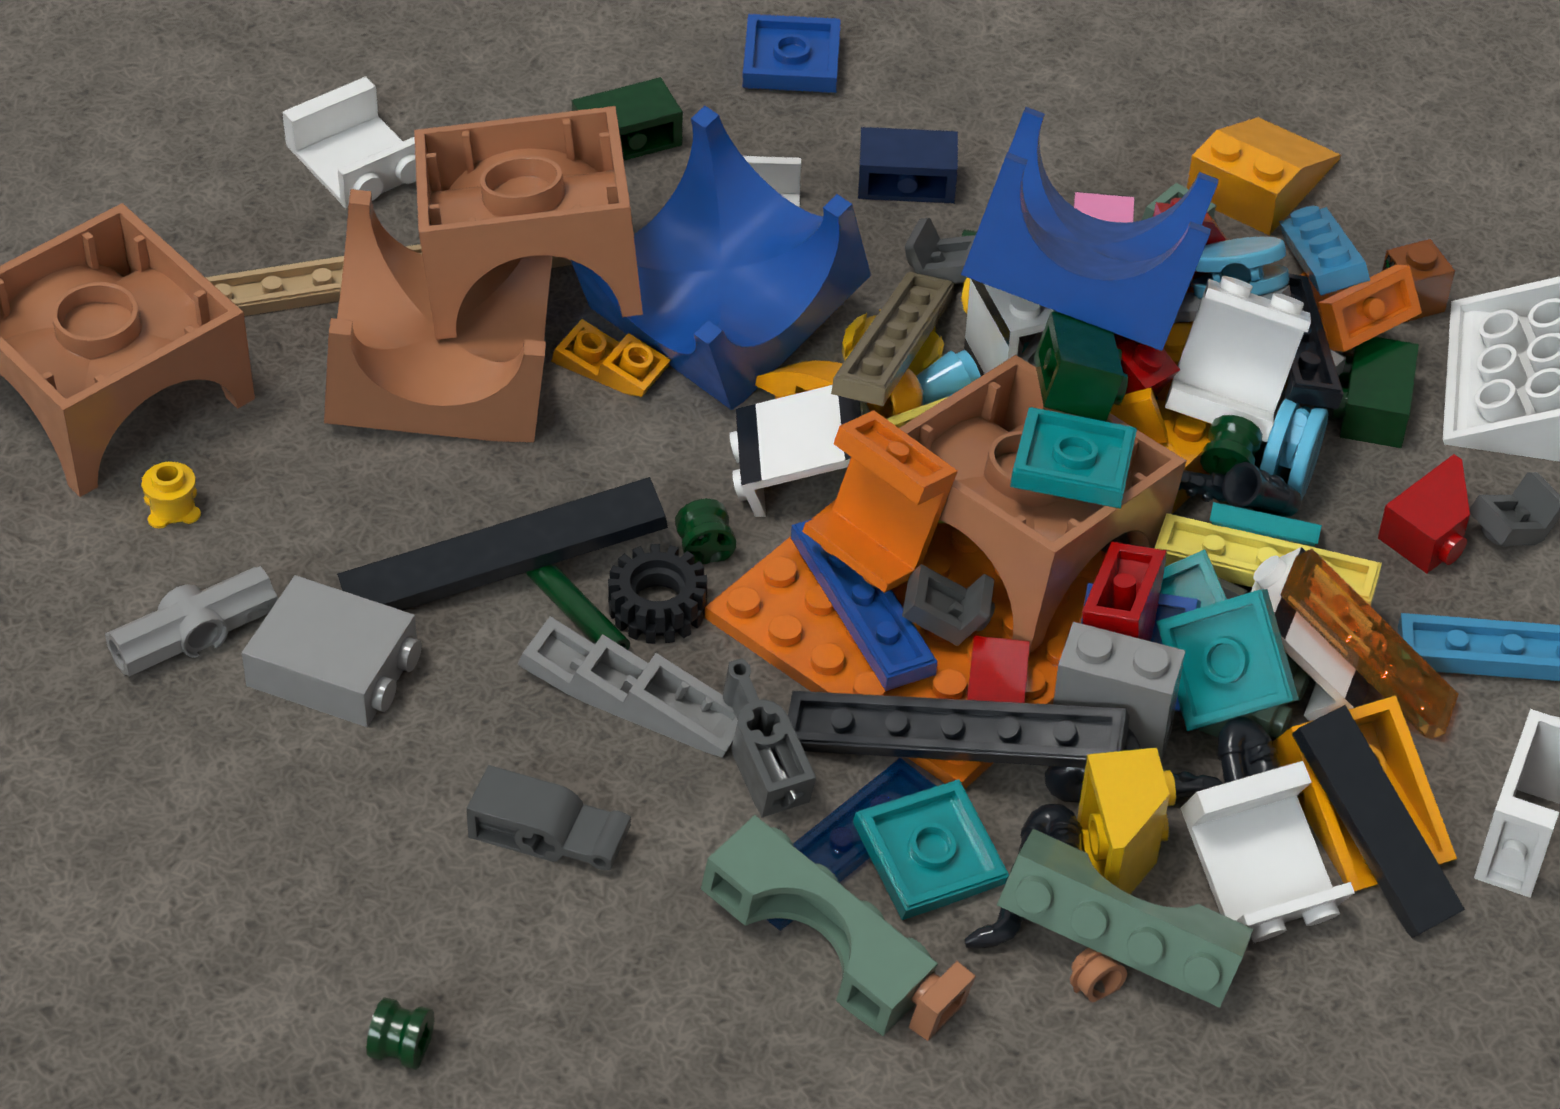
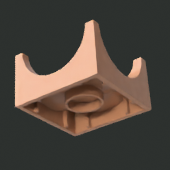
M616 106L414 130L418 229L436 340L457 338L456 323L459 308L467 292L477 280L488 271L505 262L528 256L561 257L586 266L598 274L612 289L620 305L622 317L643 315L631 207Z
M351 189L337 319L331 318L329 328L324 423L486 441L534 442L546 342L544 341L553 256L522 257L505 262L488 271L473 284L461 303L456 323L457 338L436 340L422 254L402 245L385 230L375 214L371 191Z
M123 203L0 266V375L18 391L40 421L58 455L68 486L79 497L98 487V472L101 459L117 428L134 409L157 392L184 381L209 380L220 384L225 397L237 409L255 399L244 312Z
M1014 355L899 429L958 470L939 520L950 524L967 535L990 559L998 571L1010 599L1014 623L1012 640L1030 641L1029 653H1031L1043 644L1051 619L1073 581L1105 545L1127 532L1130 545L1155 548L1166 513L1172 514L1187 460L1137 430L1121 509L1010 487L1012 471L1029 407L1069 414L1043 406L1036 367ZM1111 413L1106 421L1130 426Z

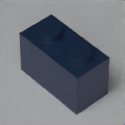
M861 127L858 199L955 203L958 172V131Z

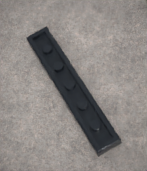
M648 477L344 571L337 575L342 591L403 611L668 528L652 480Z
M792 691L788 717L803 750L807 752L1076 768L1086 767L1087 754L1125 751L1130 719L1126 708Z

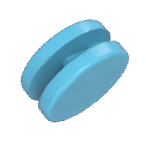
M1247 237L1206 245L1195 271L1211 273L1200 276L1193 281L1194 295L1202 299L1208 279L1220 282L1222 276L1236 278L1252 285L1251 293L1258 296L1282 289L1289 283L1288 268L1270 263L1286 256L1284 241L1276 237Z
M1286 398L1283 400L1275 417L1260 470H1264L1270 475L1280 476L1283 467L1290 468L1288 485L1300 493L1302 501L1320 453L1328 421V411L1320 407H1315L1312 410L1307 406L1300 407V403H1295Z

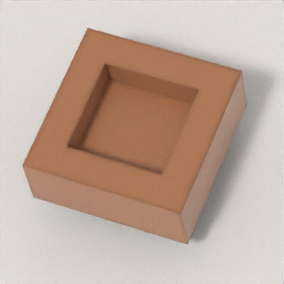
M958 961L941 977L935 972L930 974L921 983L911 999L916 1004V1008L909 1028L928 1041L965 1004L976 976Z

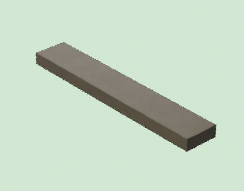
M906 273L835 374L831 394L884 406L949 306L953 297L955 283L918 273Z

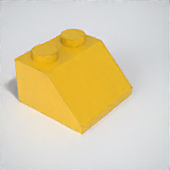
M1157 748L1087 754L1077 817L1082 827L1081 843L1083 851L1088 853L1092 865L1106 880L1128 894L1135 890L1155 866L1160 844L1167 841L1169 837V824L1166 812L1168 806L1175 805L1176 787L1172 772L1170 770L1163 771Z

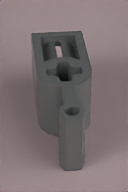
M741 658L728 664L723 688V701L733 708L738 719L732 744L733 757L761 817H765L809 803L816 776L787 713L777 703L759 699L750 680L751 667Z
M491 765L487 766L466 808L468 838L552 862L558 861L562 856H567L588 862L600 870H611L631 827V816L622 811L613 810L609 812L585 805L577 794L566 787Z

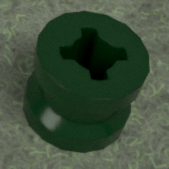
M1222 415L1215 418L1208 432L1210 442L1203 448L1200 458L1203 469L1210 475L1212 472L1226 475L1235 464L1248 462L1255 465L1253 455L1260 449L1263 436L1260 428L1252 421L1236 415Z
M699 499L686 504L678 511L675 517V526L677 533L683 539L682 550L683 553L688 551L694 555V564L698 562L708 564L725 561L734 553L736 538L731 527L728 526L729 515L723 503L715 499Z
M387 997L381 999L369 1026L366 1043L367 1056L380 1061L388 1056L399 1059L404 1067L418 1069L432 1038L435 1020L434 1011L422 1006L412 1011L402 1008L395 999Z

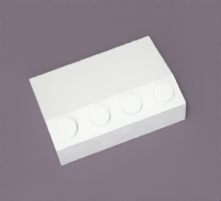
M1560 276L1451 301L1443 442L1445 445L1560 461Z

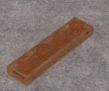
M1313 549L1297 555L1280 596L1384 698L1396 695L1404 718L1424 737L1434 739L1444 735L1459 693Z

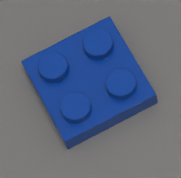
M748 14L742 88L836 93L841 19Z

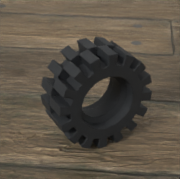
M650 544V553H644L641 546L632 549V559L624 553L618 558V566L613 565L610 570V579H608L609 614L611 619L615 618V626L620 631L628 627V637L635 640L638 639L641 633L646 634V643L655 644L657 635H664L665 643L675 642V632L677 631L683 638L691 634V625L698 629L702 624L705 606H707V575H704L702 563L694 564V555L688 551L679 557V547L669 545L667 553L660 552V544ZM653 586L668 587L678 593L677 596L664 601L647 600L637 594L641 590Z

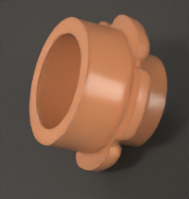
M1087 948L1075 958L1072 964L1070 983L1075 993L1082 991L1091 1002H1096L1122 987L1127 977V970L1119 961L1091 948ZM1101 980L1105 989L1104 993L1093 988Z

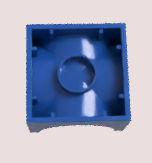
M704 105L691 118L693 129L692 148L688 164L677 188L660 212L647 225L634 234L643 315L622 317L618 300L609 285L586 266L572 260L571 263L588 305L592 310L624 333H630L671 359L669 364L671 367L726 407L733 410L758 388L755 386L756 376L776 370L871 276L852 203L836 194L823 207V216L812 214L796 206L772 188L751 167L730 139L720 116Z
M1025 107L961 275L1162 351L1210 236L1211 229L1202 226V223L1218 185V179L1199 172L1188 192L1175 205L1145 220L1123 223L1104 221L1091 217L1069 204L1052 185L1043 166L1040 152V132L1045 114Z

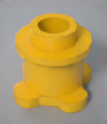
M162 462L148 469L143 475L141 487L144 492V501L151 509V514L147 518L150 526L160 529L176 522L191 524L200 518L201 511L194 503V498L197 496V489L195 488L196 477L192 469L187 465L179 462Z

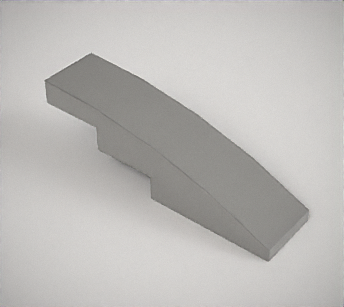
M549 616L524 650L517 664L557 689L586 704L703 752L723 757L733 742L738 719L733 708L724 703L723 695L657 653L647 663L603 634L597 643L594 644Z

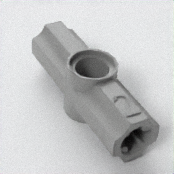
M261 566L253 567L204 590L191 584L178 586L162 598L157 611L105 633L107 647L112 654L115 664L123 675L128 677L182 652L191 658H196L199 656L198 651L214 645L215 648L220 647L224 643L229 631L268 614L277 602L278 597L269 576Z

